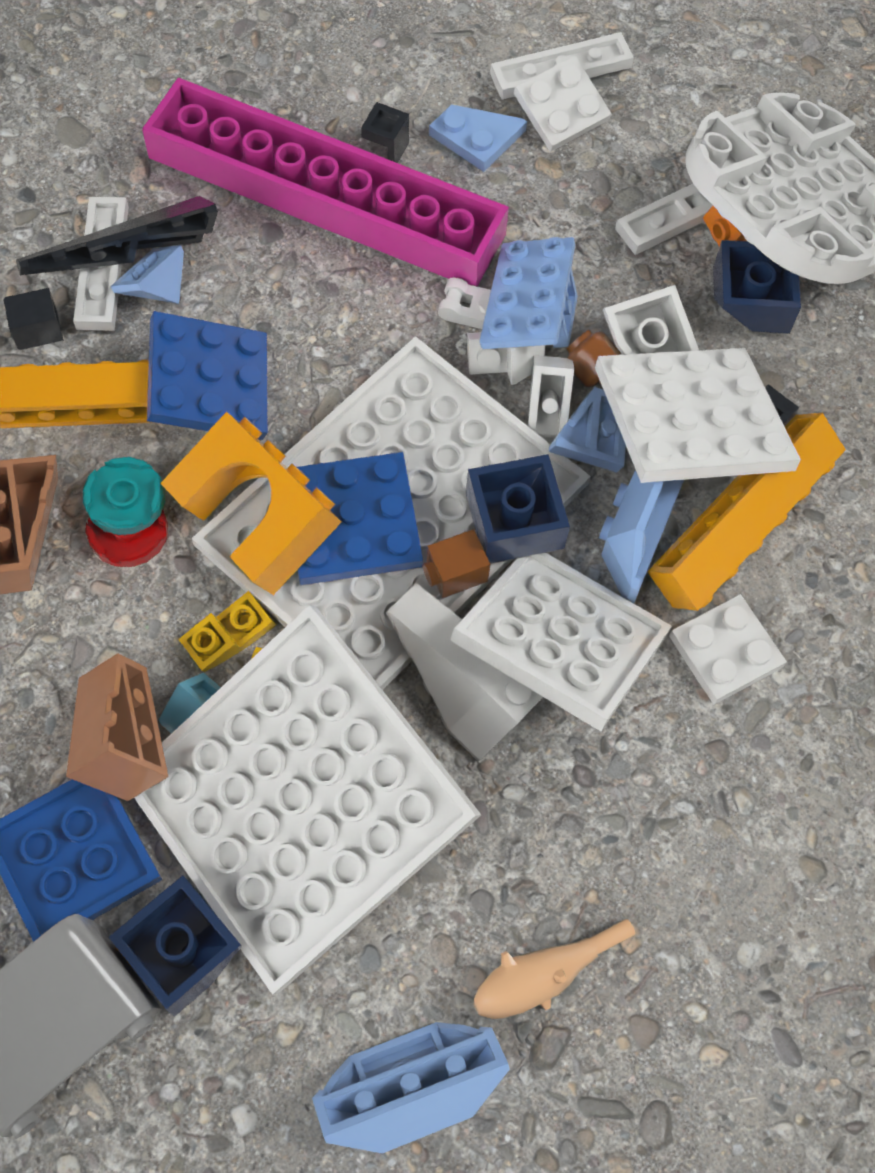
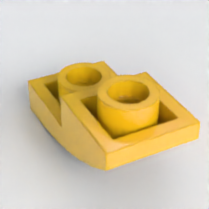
M247 591L218 616L210 613L178 640L201 671L206 672L250 646L277 624L254 596Z

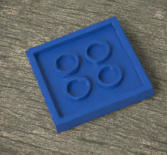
M154 311L150 318L147 421L209 431L228 412L239 422L246 417L263 433L258 438V440H263L268 433L267 333Z
M403 452L297 467L310 479L306 487L311 492L317 487L334 502L335 505L330 511L342 521L299 567L300 585L423 567V556Z
M72 779L0 819V875L33 942L68 916L79 914L94 920L162 881L157 868L119 798Z

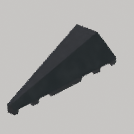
M197 196L16 259V264L21 276L134 263L136 249L202 242L204 234L212 233L218 210L215 203Z

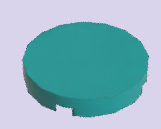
M132 457L113 458L104 462L105 466L101 467L98 471L95 469L88 476L83 487V505L91 521L103 531L116 535L135 534L150 527L161 515L166 502L165 488L161 485L162 479L159 474L144 460Z

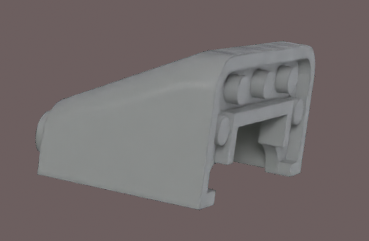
M73 914L59 921L0 969L1 1137L14 1136L17 1139L29 1132L40 1121L37 1114L43 1107L41 1101L114 1039H123L129 1036L133 1041L141 1037L155 1024L152 1017L162 1010L97 922L79 914Z

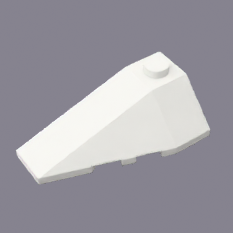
M676 285L603 309L614 343L623 355L699 350Z
M418 583L413 585L386 612L408 656L413 659L424 681L423 685L428 695L432 696L442 715L441 720L445 728L477 761L482 759L543 698L538 693L451 642L450 638L454 628L462 619Z

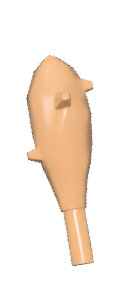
M625 919L590 938H585L578 942L549 947L511 957L506 951L501 953V965L478 987L474 998V1008L478 1015L491 1019H501L521 1014L538 1005H541L544 1010L550 1009L551 998L559 996L572 983L577 974L598 957V954L635 935L633 925L628 919Z

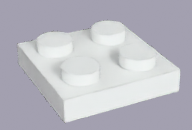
M575 55L517 85L513 92L550 152L609 121L612 115Z
M741 594L671 630L669 635L713 705L782 669L787 663Z

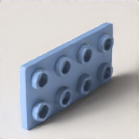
M552 237L533 241L516 240L501 245L479 341L482 349L553 345L554 348L569 347L578 298L572 272L575 240L573 237Z

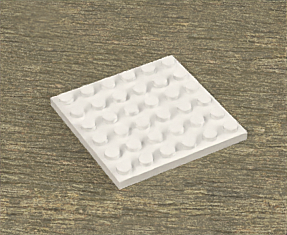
M312 605L303 610L162 742L169 777L134 797L215 914L242 945L241 951L272 995L280 993L481 816L480 812L319 609Z

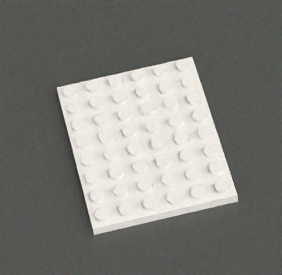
M416 336L284 454L286 457L282 461L288 468L292 463L299 467L403 452L423 563L427 562L428 545L472 529L475 530L466 496L468 469L549 454L564 508L589 484L591 477L567 457L549 452L550 443ZM262 477L255 480L192 537L193 545L245 592L249 591L260 605L284 627L290 624L309 605L317 607L382 690L413 660L408 656L386 613L413 585L418 583L458 615L513 560L490 563L488 582L443 599L437 585L430 587L423 567L300 585L297 570L272 595L253 583L229 557L261 523L268 511L271 501V486L268 478Z

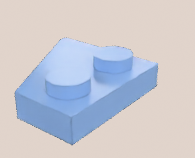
M450 105L429 125V136L484 172L526 131L527 121L523 118Z
M594 387L586 395L549 446V452L617 473L624 467L626 444L603 389Z

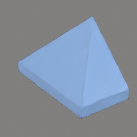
M181 245L153 248L111 285L113 292L179 304L184 257Z

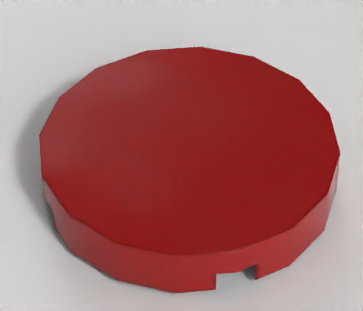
M162 510L161 515L150 527L135 534L116 535L103 531L89 517L88 524L86 522L85 532L92 551L103 562L115 567H135L148 562L161 551L167 540L168 522Z

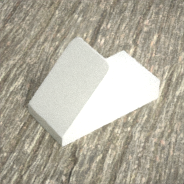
M481 332L467 333L469 375L508 372L510 383L514 385L532 374L534 355H545V345L482 349L479 342Z

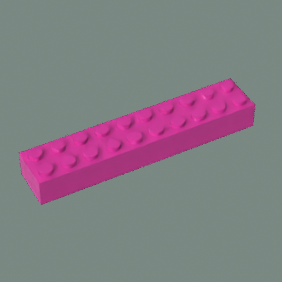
M179 77L142 128L149 159L445 278L455 277L463 279L468 285L478 287L506 236L509 207Z

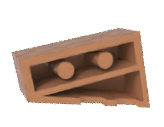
M56 455L0 460V594L31 591L33 588L58 482Z
M117 653L79 677L66 777L126 801L131 800L169 776L147 668Z

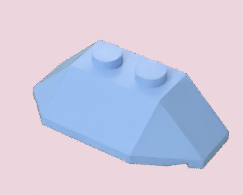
M634 471L629 485L621 483L613 502L614 506L619 507L615 518L607 516L599 535L600 539L605 540L601 556L621 596L633 604L684 480L641 483L637 472Z
M435 1022L349 1056L331 1076L324 1089L319 1090L312 1100L326 1143L383 1154L472 1118L510 1069L492 1027L480 1026L479 1029L461 1024Z

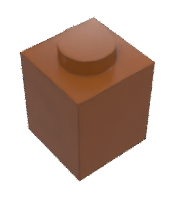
M474 529L428 545L427 562L422 564L430 587L437 585L442 599L486 583L489 579L490 562Z

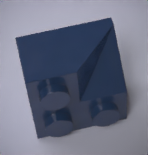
M721 241L713 265L714 299L726 312L752 332L790 334L801 309L799 275L776 264L748 241Z
M549 454L468 469L466 496L477 537L490 563L565 549L570 525Z
M183 875L108 937L165 1009L174 1017L212 985L242 947Z

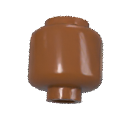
M590 329L578 337L566 349L569 353L567 358L573 360L574 375L583 386L588 388L598 383L601 385L595 370L598 356L621 354L606 333L602 331L592 333Z

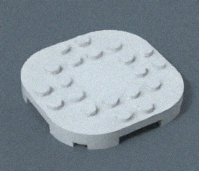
M792 93L765 94L762 96L757 107L728 117L722 116L718 111L707 115L699 125L687 149L685 158L686 168L699 192L718 210L723 218L729 220L744 235L749 243L755 245L764 255L786 270L818 282L831 284L849 283L875 272V159L850 137L856 126L852 120L820 101L817 104L806 100L799 101L800 96Z

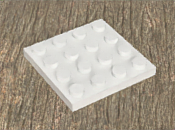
M746 348L598 356L595 370L641 483L796 471L801 459Z
M540 553L517 558L454 628L450 641L597 730L602 731L656 653L672 626L551 555Z

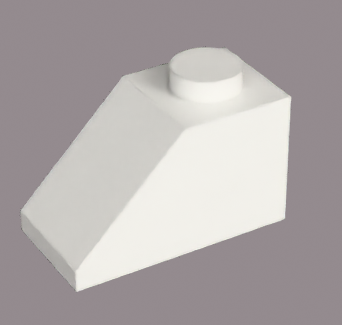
M534 355L527 426L551 444L569 418L574 364L573 360L568 358Z

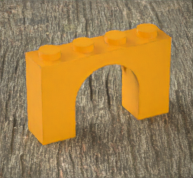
M226 412L161 482V485L183 508L204 521L238 485L253 478H268L271 486V501L268 511L261 523L229 557L253 583L274 595L342 521L330 511L335 505L333 501L317 487L313 492L306 487L310 479L293 463L287 468L282 463L286 456L272 442L267 440L262 444L258 440L263 433L246 417L239 422Z

